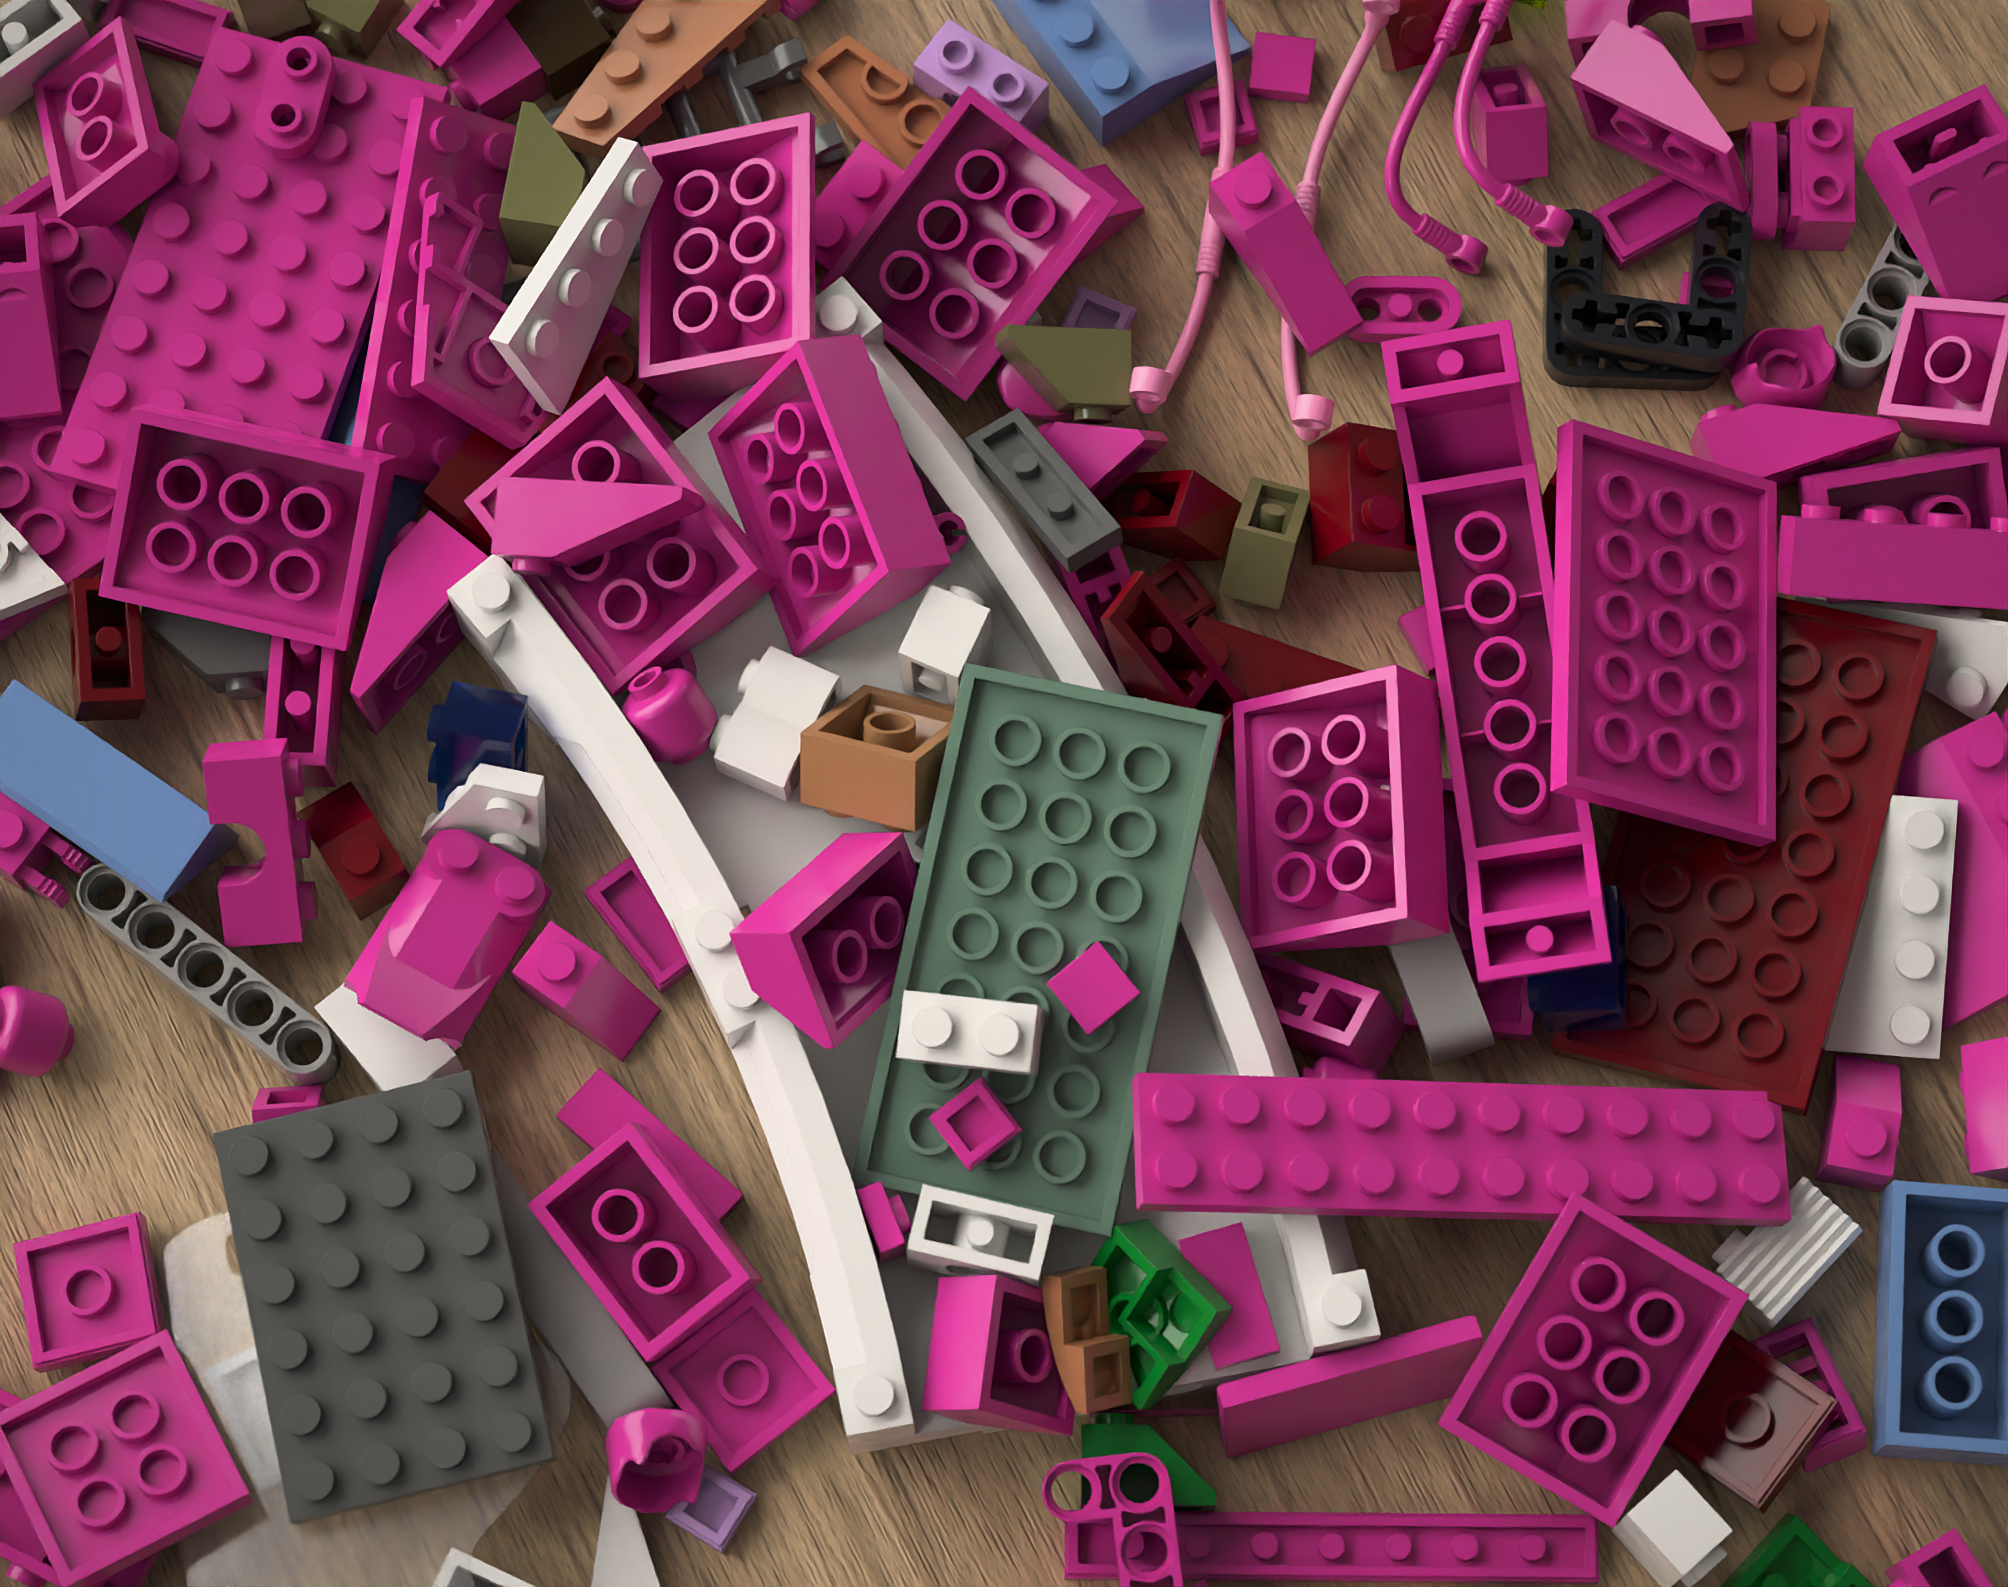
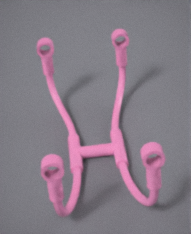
M1210 0L1220 100L1218 167L1212 171L1211 181L1233 169L1235 154V95L1225 0ZM1362 0V7L1366 10L1365 22L1367 25L1327 105L1312 143L1303 182H1299L1297 185L1295 199L1313 231L1315 230L1321 187L1318 185L1319 175L1335 125L1377 40L1381 28L1388 24L1390 15L1396 14L1399 11L1401 0ZM1209 194L1196 264L1197 268L1195 269L1196 275L1199 276L1197 287L1179 341L1165 370L1141 366L1135 367L1132 372L1129 395L1135 399L1136 408L1144 414L1155 412L1167 400V395L1176 382L1198 335L1210 299L1213 281L1220 275L1219 271L1221 269L1220 265L1222 263L1221 259L1223 257L1226 236L1209 213ZM1282 317V367L1289 414L1297 436L1304 441H1313L1320 436L1321 431L1330 429L1334 401L1319 395H1301L1297 362V337Z

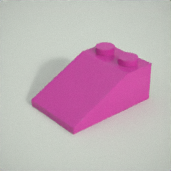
M1610 19L1570 76L1590 138L1745 213L1751 202L1735 146L1668 52L1663 41L1654 32L1643 26L1634 25L1631 29Z
M431 510L418 523L411 521L406 524L392 541L390 547L392 552L388 555L350 688V692L366 727L376 736L465 638L446 591L488 558L485 553Z

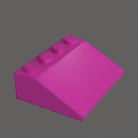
M968 85L817 287L824 291L843 276L881 319L884 339L967 402L1002 356L995 348V335L1007 324L1025 325L1119 201L980 91Z
M810 112L641 147L662 177L663 182L640 234L638 379L673 405L730 395L761 379L798 340L815 339V116Z
M861 334L798 340L707 433L747 537L782 580L769 591L793 656L798 658L806 657L914 596L952 563L946 550L945 540L938 530L924 495L922 482L914 470L901 437L898 422L893 417L879 382L876 367L869 357Z
M608 376L601 380L464 500L492 537L498 476L683 486L703 496L702 510L577 566L552 565L550 576L520 574L610 693L615 696L627 690L631 681L643 671L652 667L661 668L684 652L734 622L782 581L633 390Z
M155 402L133 407L130 410L98 596L347 651L351 643L386 522L398 456Z
M1395 664L1233 703L1240 923L1253 953L1395 945L1450 934L1438 684Z
M1996 711L1941 736L1906 756L1896 796L1958 800L1941 1033L2008 1001V732Z
M1573 1191L1437 1424L1614 1528L1744 1306L1749 1294Z

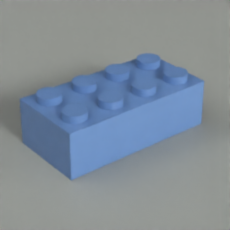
M1893 1180L1879 1195L1872 1456L2006 1466L2008 1464V1189Z

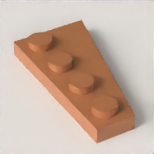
M643 0L552 127L569 149L604 160L618 137L631 141L663 113L661 108L663 102L675 92L682 89L687 92L704 77L702 68L722 50L730 54L747 39L745 30L760 16L768 20L782 8L781 0Z
M848 34L799 69L801 81L857 146L864 139L903 171H905L952 108L937 96L933 99L910 83V78Z

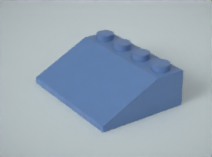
M991 0L1101 147L1217 74L1210 0ZM1226 15L1231 62L1233 64L1249 54L1251 46Z

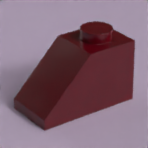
M1195 470L1134 473L1101 503L1121 526L1123 543L1121 544L1170 559H1175L1180 555L1184 561L1224 560L1242 506L1240 501Z
M351 781L297 812L299 820H308L312 842L360 921L396 900L410 878L409 873L375 816Z

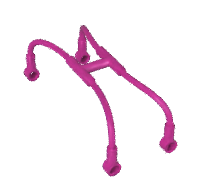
M1514 0L1450 1L1446 14L1434 37L1436 46L1399 118L1390 141L1385 162V189L1389 202L1397 215L1412 228L1413 235L1446 255L1445 261L1448 265L1459 272L1476 275L1480 272L1488 254V247L1475 237L1457 234L1426 213L1421 215L1408 204L1402 193L1400 166L1412 127L1449 52L1457 48L1474 8L1485 2L1486 5L1479 17L1481 27L1467 58L1456 96L1454 135L1459 156L1471 177L1481 188L1495 198V204L1529 226V233L1537 241L1553 247H1562L1574 223V219L1566 211L1555 206L1542 205L1512 184L1507 183L1503 185L1480 162L1472 144L1470 110L1477 78L1495 32H1499L1502 29Z

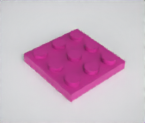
M167 1329L0 1412V1458L62 1587H90L254 1503Z

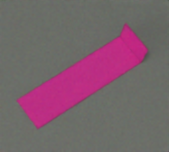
M1218 1409L1097 1411L1089 1414V1418H1095L1096 1414L1127 1413L1134 1415V1418L1219 1416Z

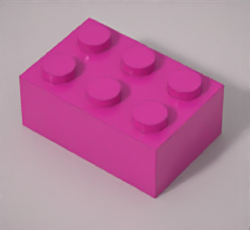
M628 1122L527 1204L646 1362L661 1361L764 1281L647 1127L637 1123Z

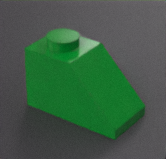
M1127 1413L1096 1414L1095 1424H1082L1081 1459L1134 1452L1148 1453L1158 1458L1167 1469L1174 1511H1214L1216 1492L1149 1424H1134V1415ZM1134 1463L1123 1470L1119 1479V1487L1127 1500L1133 1503H1144L1155 1495L1158 1489V1479L1151 1467L1141 1463ZM1081 1474L1082 1509L1091 1498V1486L1087 1478Z

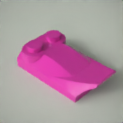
M119 16L32 84L58 217L75 228L94 225L108 227L123 219L131 210L161 187L169 184L175 177L179 165V148L173 139L159 130L132 25L123 17Z
M462 829L440 830L429 841L424 856L348 974L344 987L357 993L359 1005L424 1041L438 1038L458 1049L547 906L552 891L544 883L539 872L532 866L477 835Z

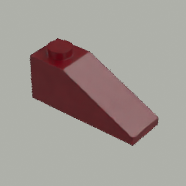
M1135 571L1100 618L1126 691L1132 697L1146 698L1151 701L1223 715L1224 722L1218 745L1219 748L1233 729V703L1247 699L1144 571Z

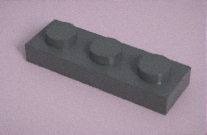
M1019 408L965 438L966 446L974 455L975 462L1069 574L1123 543L1121 526Z

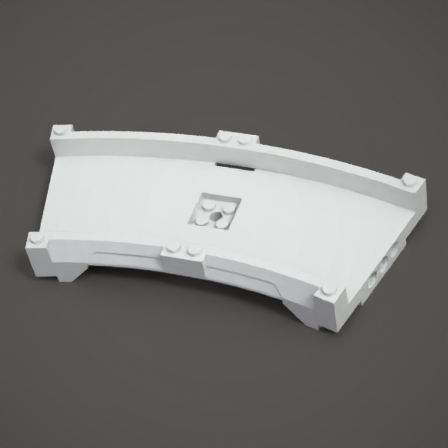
M841 276L815 297V338L861 334L869 357L876 367L879 382L893 417L898 422L900 434L914 470L922 482L923 492L930 510L935 515L950 512L961 517L966 525V529L952 530V536L967 535V539L963 548L958 552L948 554L952 563L919 593L800 659L840 676L843 692L838 704L864 684L914 696L903 691L898 651L930 584L948 590L949 586L955 585L974 592L984 600V606L991 609L993 650L985 665L986 667L1129 696L1076 606L1021 523L975 462V457L906 369L884 346L881 319L845 278ZM759 380L736 391L673 442L745 535L746 532L707 433ZM492 554L446 591L459 627L465 637L500 677L503 687L513 697L525 715L555 745L559 744L596 798L633 857L668 919L735 1058L771 1149L811 1273L810 1280L833 1366L851 1455L976 1431L986 1434L1007 1430L1005 1428L968 1424L921 1410L939 1277L955 1276L907 1265V1246L911 1233L903 1235L906 1255L881 1264L866 1228L856 1195V1190L871 1184L854 1181L851 1178L891 997L835 1049H824L751 990L729 935V932L744 920L741 911L749 908L751 913L755 911L843 833H885L892 831L885 829L880 823L857 817L838 818L829 815L825 809L800 803V781L789 800L785 802L719 773L713 758L715 751L709 748L697 758L682 765H673L670 761L655 762L621 712L624 702L631 694L630 691L627 689L617 696L612 695L519 573L512 572V569L503 558ZM769 592L734 622L689 650L694 657L697 668L696 680L715 706L718 721L723 714L733 716L737 707L742 702L744 696L738 694V685L747 664L752 658L761 661L769 646L793 655ZM1199 833L1148 1073L1299 1077L1289 1045L1254 953L1216 865ZM915 863L917 871L919 872L920 866ZM1133 1140L1115 1225L1148 1219L1181 1254L1178 1240L1242 1222L1280 1347V1353L1215 1371L1207 1345L1193 1364L1158 1401L1217 1390L1220 1384L1379 1340L1381 1333L1366 1270H1358L1344 1216L1137 1211ZM883 1187L887 1198L899 1194L911 1226H913L920 1195ZM1053 1224L1041 1275L1086 1265L1090 1266L1108 1236ZM1040 1278V1283H1039V1287H1038V1288H1040V1289H1042L1041 1278ZM1131 1370L1132 1392L1138 1389V1385ZM1132 1402V1403H1129V1404H1125V1405H1121V1406H1117V1407H1113V1408H1109V1409H1105V1410H1101V1411H1107V1410H1113V1409H1118V1408H1123V1407H1128V1406H1134V1403ZM1075 1411V1417H1076V1416H1081V1415H1086V1414H1082V1413H1076V1411Z

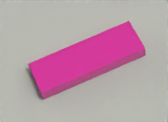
M601 1068L588 1079L556 1114L557 1119L592 1151L628 1122L646 1126L721 1224L745 1199L744 1195Z

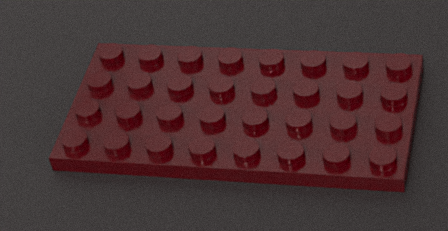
M1777 597L1776 841L1756 847L1620 810L1602 869L1612 963L1573 969L1550 1046L1553 1055L1691 1089L1767 1091V1100L1782 1105V1111L1807 1116L1867 900L1892 795H1896L1938 644V630Z

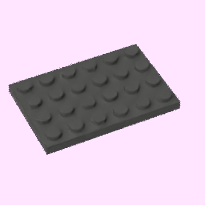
M471 1070L213 1133L290 1523L298 1525L557 1461L475 1074Z

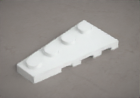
M1892 795L1867 900L1825 1050L1939 1059L1958 800Z

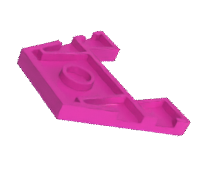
M439 191L427 197L423 205L411 387L510 450H515L528 443L551 412L542 410L489 340L490 335L509 306L464 277V272L485 221ZM610 304L586 361L607 331L617 337L621 336L630 326L632 318Z

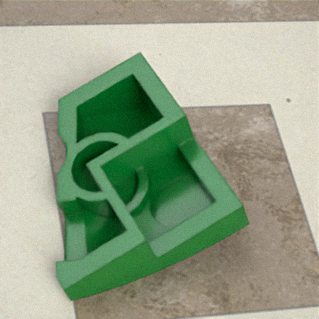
M1147 1219L1115 1225L1112 1229L1111 1237L1108 1236L1090 1264V1266L1106 1267L1109 1334L1129 1336L1130 1367L1138 1385V1389L1131 1392L1132 1402L1139 1410L1151 1408L1178 1381L1206 1348L1233 1310L1231 1305Z

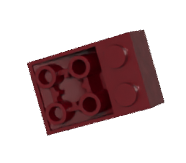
M1346 422L1308 445L1312 564L1365 573L1420 572L1408 487L1397 431Z

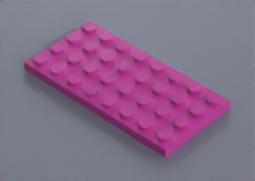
M216 26L174 137V141L179 148L177 173L169 184L161 187L152 195L50 465L49 472L53 478L116 496L130 410L133 407L151 402L328 441L375 311L411 99L425 96L450 104L452 97L448 87L332 57L336 66V80L318 143L309 153L296 159L278 158L264 148L255 128V116L272 55L282 43ZM307 58L298 59L293 63L292 69L303 70L308 67L311 60ZM292 114L283 115L277 120L276 125L280 127L288 126L295 120L296 116Z

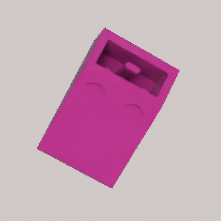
M1983 84L1876 135L1862 167L1940 297L1997 302L2008 296V120L1986 84Z
M36 212L0 216V422L63 414L51 240Z

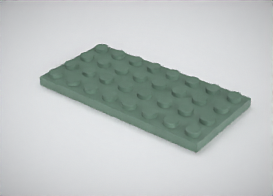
M965 662L851 1176L852 1180L868 1184L881 1181L883 1187L918 1195L921 1193L923 1184L1051 1214L1054 1215V1225L1111 1237L1112 1229L1117 1219L1134 1140L1132 1079L1138 1072L1148 1073L1223 727V715ZM1099 941L1141 992V995L1089 1036L1046 983L1094 943ZM904 990L1040 1006L1045 1010L1038 1076L908 1062L897 1058L896 1052ZM983 1077L1024 1131L974 1170L968 1171L928 1117L978 1078Z

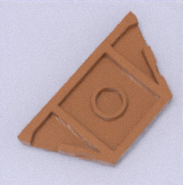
M1755 0L1758 44L1697 51L1696 49L1689 81L1726 134L1730 136L1731 141L1745 138L1749 121L1775 122L1776 129L1782 130L1786 129L1790 118L1797 117L1800 106H1811L1831 5L1825 0Z

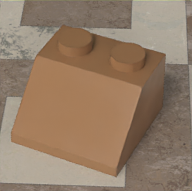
M864 684L800 732V803L825 809L829 815L834 817H857L880 823L885 829L892 832H916L931 818L955 706Z

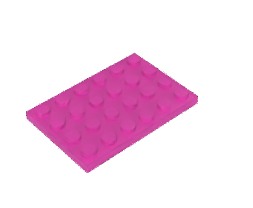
M1575 419L1557 427L1550 792L1756 847L1776 841L1777 482Z

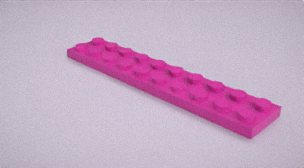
M1138 1072L1132 1079L1137 1211L1556 1221L1574 1191L1627 1223L1784 1226L1791 1220L1782 1105L1768 1101L1767 1091Z

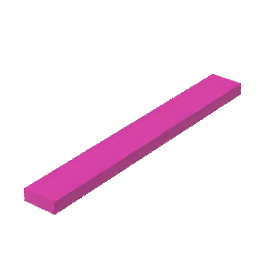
M1174 1511L1182 1581H1201L1206 1579V1581L1492 1584H1598L1600 1582L1598 1519L1588 1514ZM1112 1518L1079 1522L1065 1521L1064 1580H1119ZM1143 1531L1137 1533L1131 1539L1127 1554L1135 1568L1141 1571H1151L1157 1569L1163 1563L1166 1557V1545L1158 1534L1152 1531Z

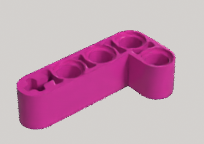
M1134 1452L1068 1460L1056 1464L1047 1472L1042 1482L1041 1496L1045 1507L1053 1516L1070 1522L1112 1518L1120 1587H1183L1170 1478L1166 1467L1158 1458L1148 1453ZM1134 1463H1141L1151 1467L1158 1479V1489L1155 1495L1144 1503H1133L1127 1500L1119 1487V1479L1123 1470ZM1068 1471L1084 1475L1091 1486V1498L1088 1504L1074 1512L1059 1508L1052 1497V1485L1055 1479L1060 1474ZM1143 1531H1152L1158 1534L1166 1545V1557L1163 1563L1157 1569L1151 1571H1141L1135 1568L1127 1554L1131 1539L1137 1533Z

